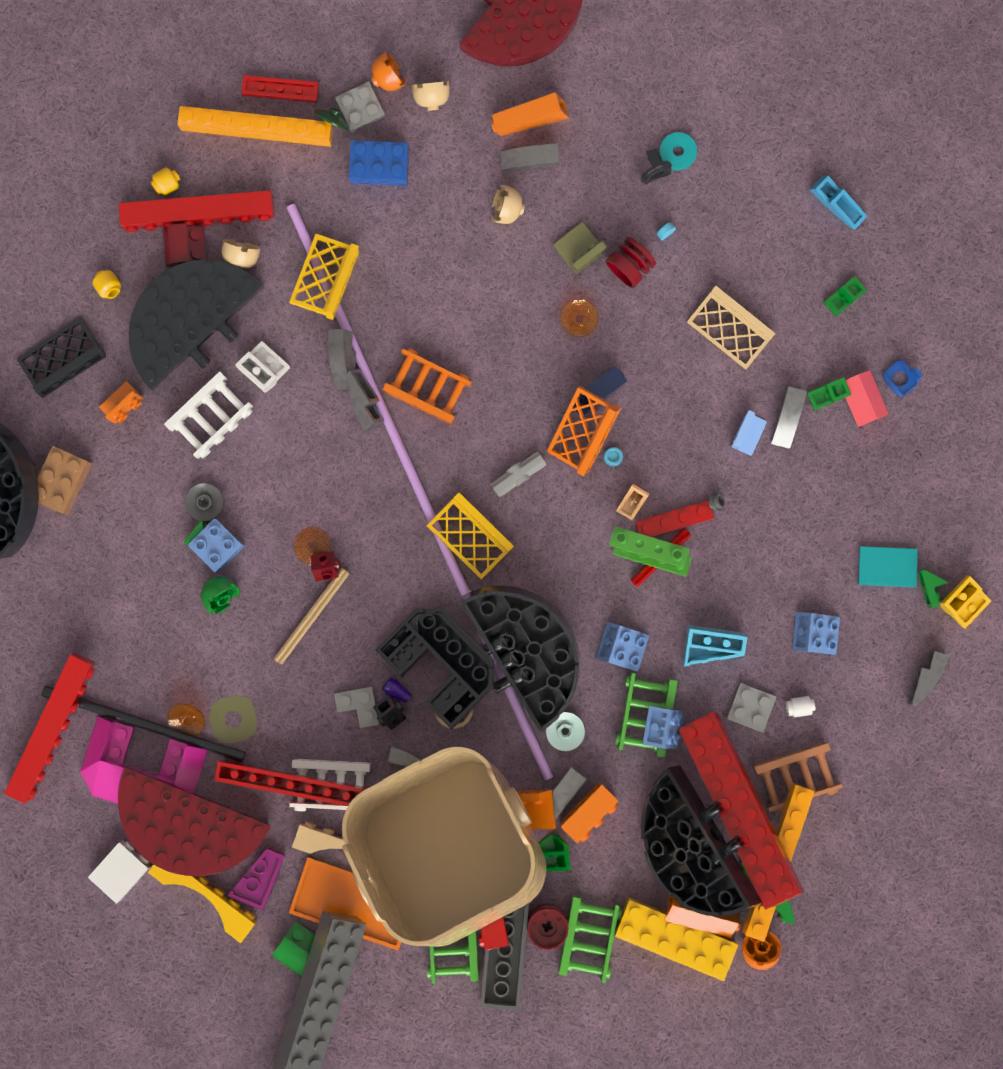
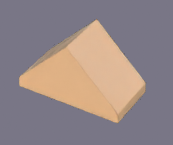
M632 484L616 511L632 521L649 496V493Z

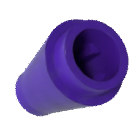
M390 677L382 688L385 695L404 703L412 695L396 678Z

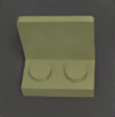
M583 222L553 244V247L575 275L604 254L607 249L604 242L599 243Z

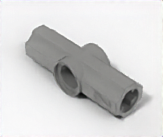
M538 452L533 453L523 462L512 466L503 476L490 485L500 498L514 487H519L524 481L529 480L530 476L547 464Z

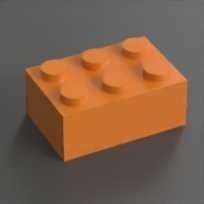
M599 781L559 822L560 827L577 844L580 841L584 842L591 835L589 833L593 827L598 828L604 822L603 817L607 813L611 814L616 810L619 801Z

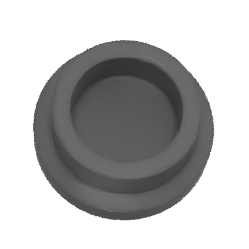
M714 492L710 494L708 504L711 509L717 512L724 508L725 501L721 493Z

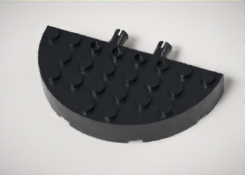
M215 260L185 262L169 268L157 276L138 298L129 323L131 357L138 374L148 388L153 390L188 357H192L201 369L206 367L201 359L206 364H209L211 360L199 349L200 346L216 331H220L229 343L233 342L234 339L229 333L235 339L239 334L230 327L228 320L257 295L264 286L245 270L232 264Z
M0 423V559L12 557L29 538L37 517L39 489L36 472L27 450L17 436Z
M489 586L463 595L460 602L486 643L481 647L489 655L493 654L505 674V677L494 682L493 689H496L495 693L499 694L501 691L512 686L539 732L545 730L568 707L577 686L579 650L569 623L549 601L522 588Z
M680 765L668 767L653 783L654 786L650 794L646 796L641 816V839H644L646 849L644 854L659 885L669 896L672 895L678 900L679 904L683 907L706 916L733 915L762 903L733 854L744 847V841L738 843L742 838L736 835L726 843L713 821L714 817L724 811L723 807L718 809L721 803L715 801L708 808H705Z

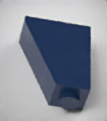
M615 366L584 389L605 400L621 388L627 380L624 374ZM580 393L578 398L580 405L589 404L587 396ZM590 406L582 408L583 414L586 415L591 411Z

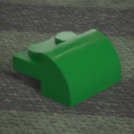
M295 921L272 954V957L302 977L315 935Z

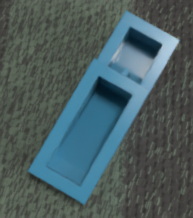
M828 175L821 176L809 189L817 199L853 230L867 217L844 189H840Z

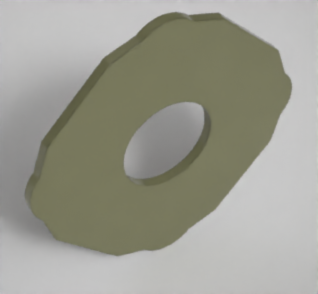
M234 695L222 698L210 707L209 720L212 733L219 742L237 743L247 740L256 733L257 717L254 706L247 697ZM230 711H237L242 717L241 724L236 728H230L225 723V716Z

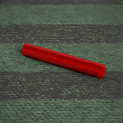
M683 529L669 543L681 546L691 535L686 529ZM645 565L631 578V582L638 587L657 568Z

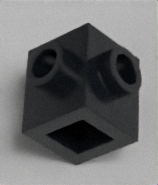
M388 695L373 706L378 714L377 720L383 727L387 725L393 730L406 719L403 713L404 707L399 701L394 702Z

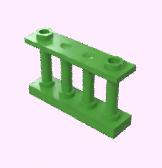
M616 526L609 543L610 546L615 547L613 551L615 556L687 577L692 562V557L688 556L689 548Z
M630 672V676H626L625 687L628 690L621 731L616 734L615 745H618L619 750H623L624 744L653 749L656 752V756L665 758L666 749L643 745V739L625 736L627 725L645 728L647 721L629 718L630 706L649 709V706L673 710L678 681L668 679V683L659 684L636 680V674ZM633 687L663 692V694H666L665 702L656 703L633 699Z
M572 895L567 922L569 928L568 937L563 944L558 970L559 975L567 976L568 970L574 969L600 974L601 983H605L606 978H610L611 966L608 965L616 922L621 919L622 914L619 903L614 902L613 909L584 904V901H581L580 895ZM584 911L612 917L610 928L580 923V920H577L578 913ZM578 931L605 935L608 936L606 947L580 943L574 939V934ZM579 950L605 955L603 967L575 962L573 959H570L571 951Z
M476 931L467 935L469 944H465V946L444 948L430 946L431 966H427V976L431 978L432 984H436V976L467 974V976H470L471 981H479ZM461 954L469 956L470 964H466V966L435 967V956Z

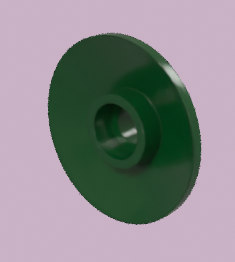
M331 108L330 111L316 109L314 111L324 121L341 129L349 130V125L340 117L341 112L337 109Z

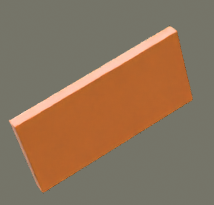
M307 857L289 913L316 923L320 922L323 911L357 916L367 924L363 939L399 951L401 942L385 929L382 922L376 920L356 885L353 872Z

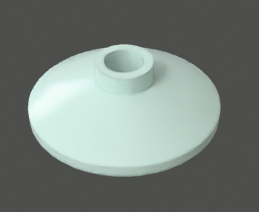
M563 712L552 725L546 728V735L549 743L554 748L561 751H570L581 744L584 739L585 729L579 717L569 712ZM563 728L569 729V733L567 735L562 734L561 731Z

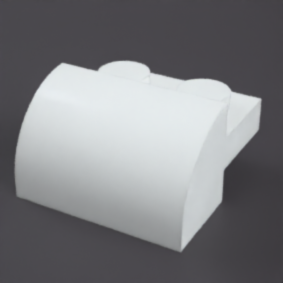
M263 341L251 352L245 354L235 365L263 392L272 389L277 381L290 369V366Z

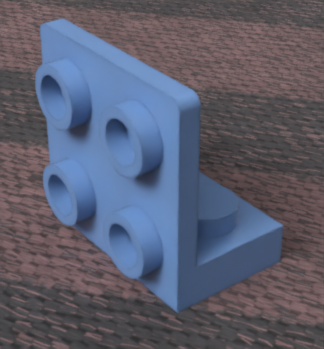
M213 519L188 544L215 573H219L245 547L217 519Z
M796 612L792 650L836 655L840 617Z
M607 622L596 659L638 671L649 635Z
M649 706L643 745L663 749H676L681 741L679 728L684 722L683 711Z

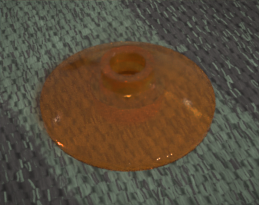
M575 299L564 306L560 319L562 327L568 334L574 337H585L595 330L599 316L597 309L591 302L584 299ZM581 316L583 321L577 322L576 317Z
M317 527L303 529L294 540V552L297 558L308 565H311L310 555L331 552L332 549L329 535ZM310 542L315 543L314 549L309 548L308 545Z
M181 703L174 705L168 712V722L173 729L197 735L205 727L206 721L203 713L190 704Z

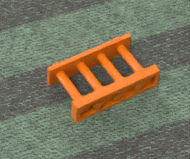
M402 349L401 353L406 358L394 383H385L382 389L383 392L452 425L455 420V416L452 415V409L464 385L469 388L471 387L472 382L469 381L470 378L461 373L458 376L419 357V353L413 349ZM414 360L422 364L423 367L411 391L406 393L401 390V384ZM431 368L441 374L429 398L422 401L418 399L419 395L417 394ZM447 377L457 381V384L445 408L443 407L441 410L435 407V401Z

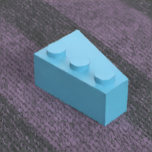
M688 625L682 664L685 667L697 663L745 656L747 635L742 632Z

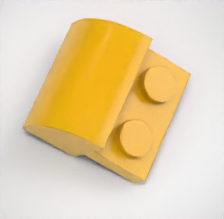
M966 575L945 597L940 606L962 628L966 629L991 600L983 593L982 588L971 576Z

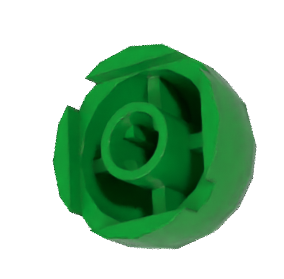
M223 576L214 577L204 583L200 599L210 614L212 612L219 614L232 605L227 603L234 596L238 598L240 590L231 579Z

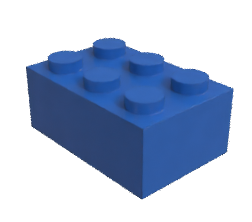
M351 140L349 167L351 184L408 185V143Z

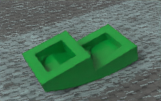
M854 276L823 303L836 317L864 294L867 289Z
M844 377L807 393L814 411L851 395Z

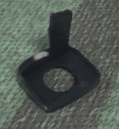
M656 149L646 151L652 167L642 174L641 182L645 185L656 179L669 176L672 169V164L669 161H661Z

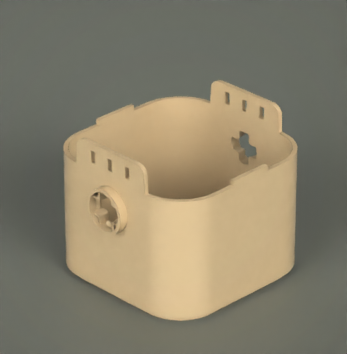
M450 747L440 750L392 774L358 794L351 801L344 814L342 834L345 845L342 847L353 870L356 885L376 920L382 922L385 929L395 939L408 945L440 947L452 944L531 902L542 889L546 878V860L529 826L532 822L514 787L510 788L504 775L493 764L476 751L468 748Z

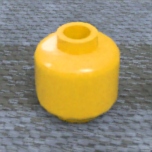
M165 167L152 175L150 183L158 195L167 196L179 188L177 181L180 178L175 170L171 171Z
M101 270L95 274L92 284L102 298L112 299L120 293L121 283L114 272Z

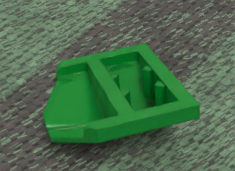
M547 835L538 842L546 860V872L571 870L569 844L560 835Z

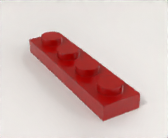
M243 75L241 94L242 96L317 103L319 82Z
M707 500L639 520L635 523L639 534L653 537L714 519V515Z

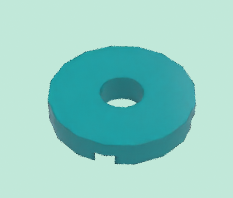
M674 132L668 135L662 141L659 148L660 159L662 162L669 161L674 171L689 168L697 156L695 141L689 135L682 132ZM681 147L684 153L681 156H676L673 153V149Z

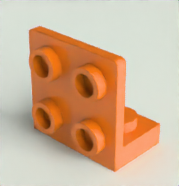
M126 381L99 408L106 414L105 418L114 424L117 422L122 423L128 417L127 413L131 409L135 410L142 404L141 400L143 397Z
M552 790L516 791L531 819L532 824L529 825L531 829L556 828Z

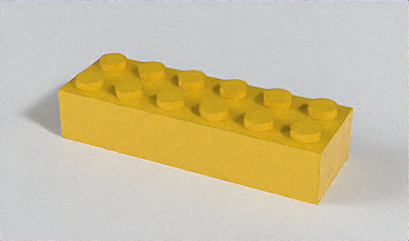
M631 897L627 898L622 910L621 919L618 920L615 928V937L719 980H725L738 947V943L735 940L668 922L665 920V911Z

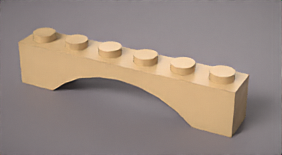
M306 821L305 824L301 823L299 825L292 848L311 854L330 848L343 849L342 846L345 845L343 834L342 836L335 835V831L332 829L324 828L321 830L316 828V824Z

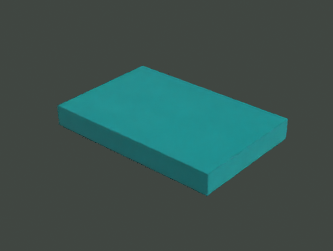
M860 546L858 585L916 587L918 549Z

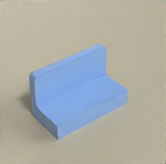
M748 410L731 447L751 456L767 422L756 417V413Z

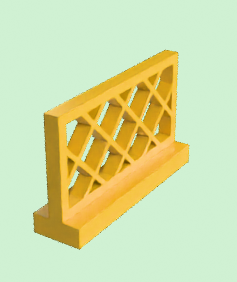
M315 234L289 301L290 304L325 315L326 318L334 320L357 260L359 246L352 243L348 245ZM318 240L325 242L328 248L318 252L316 248ZM337 248L345 249V254L336 258L333 250ZM331 252L334 260L324 264L321 255ZM318 257L322 265L312 269L309 264L310 260ZM336 263L339 270L330 275L326 267ZM324 268L327 277L317 280L314 272ZM312 274L315 282L305 286L303 278ZM330 280L332 288L323 292L320 284ZM318 286L321 294L311 298L308 289ZM303 291L306 292L309 298L303 302L295 300L297 294ZM323 297L326 302L324 309L316 307L313 301Z
M460 493L427 525L480 579L514 547ZM453 504L459 509V518H448V509ZM446 512V518H440ZM461 512L466 516L465 518H461ZM437 520H446V531H437L432 525ZM448 520H459V531H448ZM461 520H470L473 523V531H462ZM473 533V545H462V534ZM475 533H483L487 537V544L475 545ZM448 534H459L460 545H451L448 542ZM454 547H460V553ZM462 547H473V558L463 557ZM475 547H487V558H475ZM489 547H498L503 553L498 558H489ZM475 560H487V569L482 574L476 569ZM489 560H495V561L489 566Z

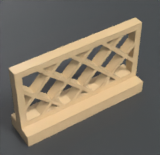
M717 286L713 288L687 321L689 325L744 369L749 367L776 334ZM711 298L718 303V311L707 312L706 304ZM720 305L726 310H720ZM703 307H704V308H705V312L699 313V312L703 309ZM730 312L733 315V323L722 324L721 313ZM719 313L720 324L708 325L707 314ZM705 314L706 326H697L692 322L697 315ZM735 317L741 322H735ZM736 324H745L748 334L737 336ZM734 325L735 336L723 337L722 326ZM720 326L721 338H712L709 335V327ZM701 328H707V333ZM750 329L756 334H750ZM751 336H760L765 340L760 347L752 348ZM748 337L749 348L738 349L737 338ZM735 338V350L724 348L723 339ZM716 340H721L722 345L719 344ZM757 349V351L752 355V350ZM750 350V359L746 364L739 360L738 351Z

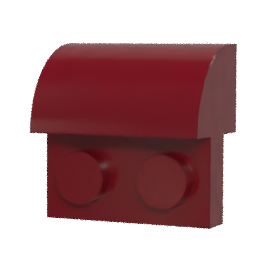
M175 224L163 228L166 267H174L189 261L206 260L204 226Z

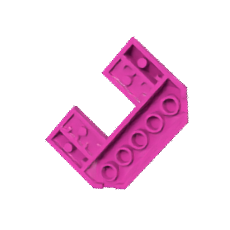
M100 716L97 717L80 770L92 796L118 804V785L124 766L195 793L208 750L170 739L160 773L156 775L123 764L135 727Z

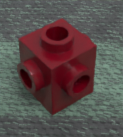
M333 551L310 555L311 571L316 582L339 577L338 570L341 569L340 559L335 557Z

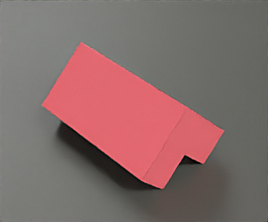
M871 371L845 380L851 392V395L846 397V400L858 427L889 414Z

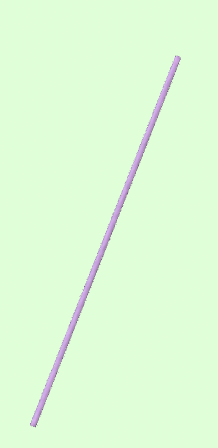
M291 204L287 206V210L308 254L312 240L296 205ZM318 257L310 260L313 268L322 265ZM324 268L316 271L319 280L327 277ZM330 280L321 283L324 292L332 288ZM339 304L335 315L341 329L352 331L341 304ZM353 333L352 351L356 352V363L380 400L375 405L384 419L383 423L427 521L430 523L436 515ZM437 520L432 526L437 531H442ZM434 534L461 596L469 593L470 590L452 551ZM477 630L483 645L486 644L482 636L480 635L479 631ZM490 654L494 659V669L498 678L505 677L493 654ZM511 686L504 690L541 774L544 780H548L553 777L552 772L520 701Z

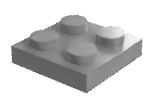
M369 81L335 97L350 127L351 133L385 117Z
M739 683L726 719L763 733L776 696Z

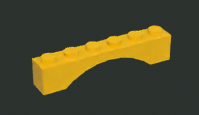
M155 865L148 871L150 875L162 884L183 885L204 895L218 911L223 921L225 932L240 943L257 922L252 912L248 910L243 911L239 908L240 904L232 898L230 900L224 896V891L218 887L213 888L208 884L209 880L204 876L178 875L165 871Z

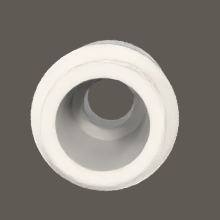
M809 696L791 698L790 701L785 702L787 715L793 716V718L812 715V711L815 710L814 700L810 699Z

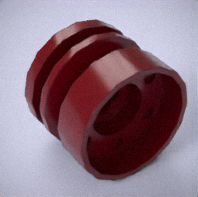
M627 237L624 240L625 244L619 245L622 254L614 251L605 260V263L612 273L625 285L634 289L643 279L639 271L648 274L650 272L649 268L653 269L657 263L642 244L631 237Z
M545 903L532 909L527 920V931L532 943L540 949L553 950L565 942L568 937L569 928L566 916L561 908L554 904ZM550 921L552 927L544 929L543 923Z

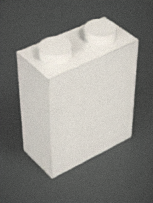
M122 840L88 878L117 904L147 872L151 865L148 860L135 851L131 842Z

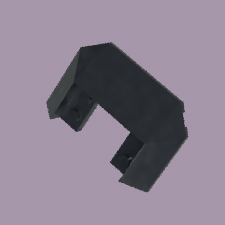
M443 608L415 609L375 649L401 677L429 650L452 673L425 702L451 730L494 687V659Z

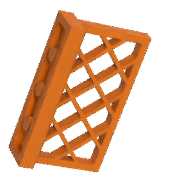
M579 386L547 452L577 469V473L585 476L591 470L622 407L617 404L612 405ZM580 393L587 396L589 404L580 405L578 399ZM601 404L606 407L604 413L597 415L594 405ZM590 406L593 417L585 418L582 408ZM578 410L581 420L573 422L570 415L571 412ZM594 419L597 427L595 430L589 431L586 421ZM582 423L585 433L577 435L574 424ZM570 426L573 436L565 438L563 428ZM587 436L588 445L581 447L578 437ZM574 439L577 449L569 450L566 441ZM562 442L565 452L560 453L554 449L556 443ZM579 452L581 458L579 463L572 460L570 453Z

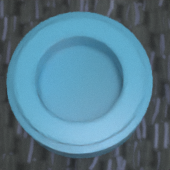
M667 223L660 228L657 236L662 241L671 235L676 228L672 223Z
M611 447L605 451L604 461L607 465L614 467L622 462L623 454L620 449Z

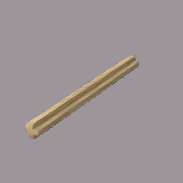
M344 568L339 570V577L333 578L274 657L276 662L279 664L284 663L348 577V571Z

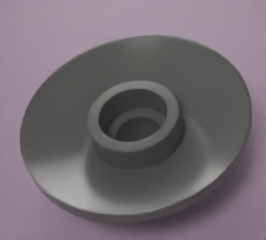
M208 483L197 484L187 492L185 508L188 514L195 520L210 521L220 514L223 508V497L215 486ZM208 500V505L202 506V501Z

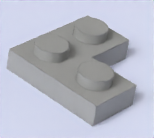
M373 687L334 694L337 713L357 709L360 728L379 725L377 720L378 714L373 708L376 705Z

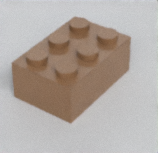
M52 446L37 478L39 503L62 514L69 515L93 463Z

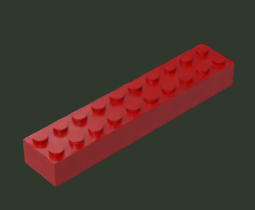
M711 712L679 728L713 802H720L721 806L718 809L721 807L724 809L719 815L731 840L737 835L742 838L738 843L744 841V847L737 850V853L762 901L764 909H771L805 893L719 714Z

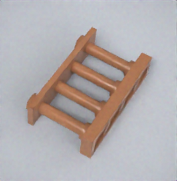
M827 742L752 765L754 773L763 776L772 803L766 806L769 812H781L786 801L778 800L770 776L771 770L775 768L781 770L788 792L791 783H793L788 768L790 767L789 764L794 762L800 765L807 788L815 791L813 797L825 793L827 795L836 794L839 792L838 789L843 788L841 783L833 782L825 758L826 752L830 751ZM812 756L818 758L827 785L819 789H815L807 765L808 758Z

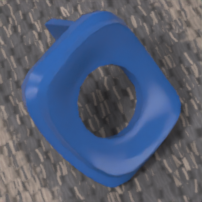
M897 360L884 371L882 376L892 391L899 396H905L918 385L919 378L923 375L918 368L912 369L904 360ZM901 371L907 375L905 385L898 386L893 382V375L896 372Z

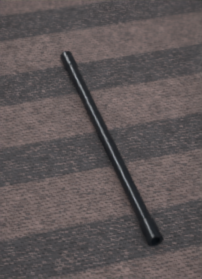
M45 685L41 696L49 699L54 688ZM82 698L77 700L79 708L243 763L245 751L227 747Z

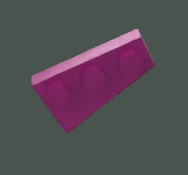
M267 848L227 896L264 910L285 854Z

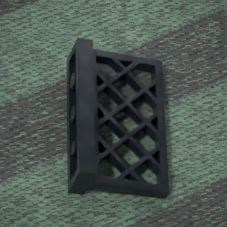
M80 317L18 357L17 361L33 385L34 391L44 398L107 356ZM80 324L83 328L81 336L72 335L74 327ZM59 337H67L65 346L57 345ZM71 338L80 339L78 349L69 347ZM84 340L91 341L94 345L89 350H82ZM45 346L51 347L49 357L41 356V350ZM56 348L64 350L62 359L53 358ZM68 351L77 352L75 359L72 361L66 360ZM29 357L35 358L33 367L26 366L23 361ZM39 359L48 360L46 370L37 368ZM52 361L61 362L58 370L50 371ZM36 371L44 373L43 380L38 383L34 379Z

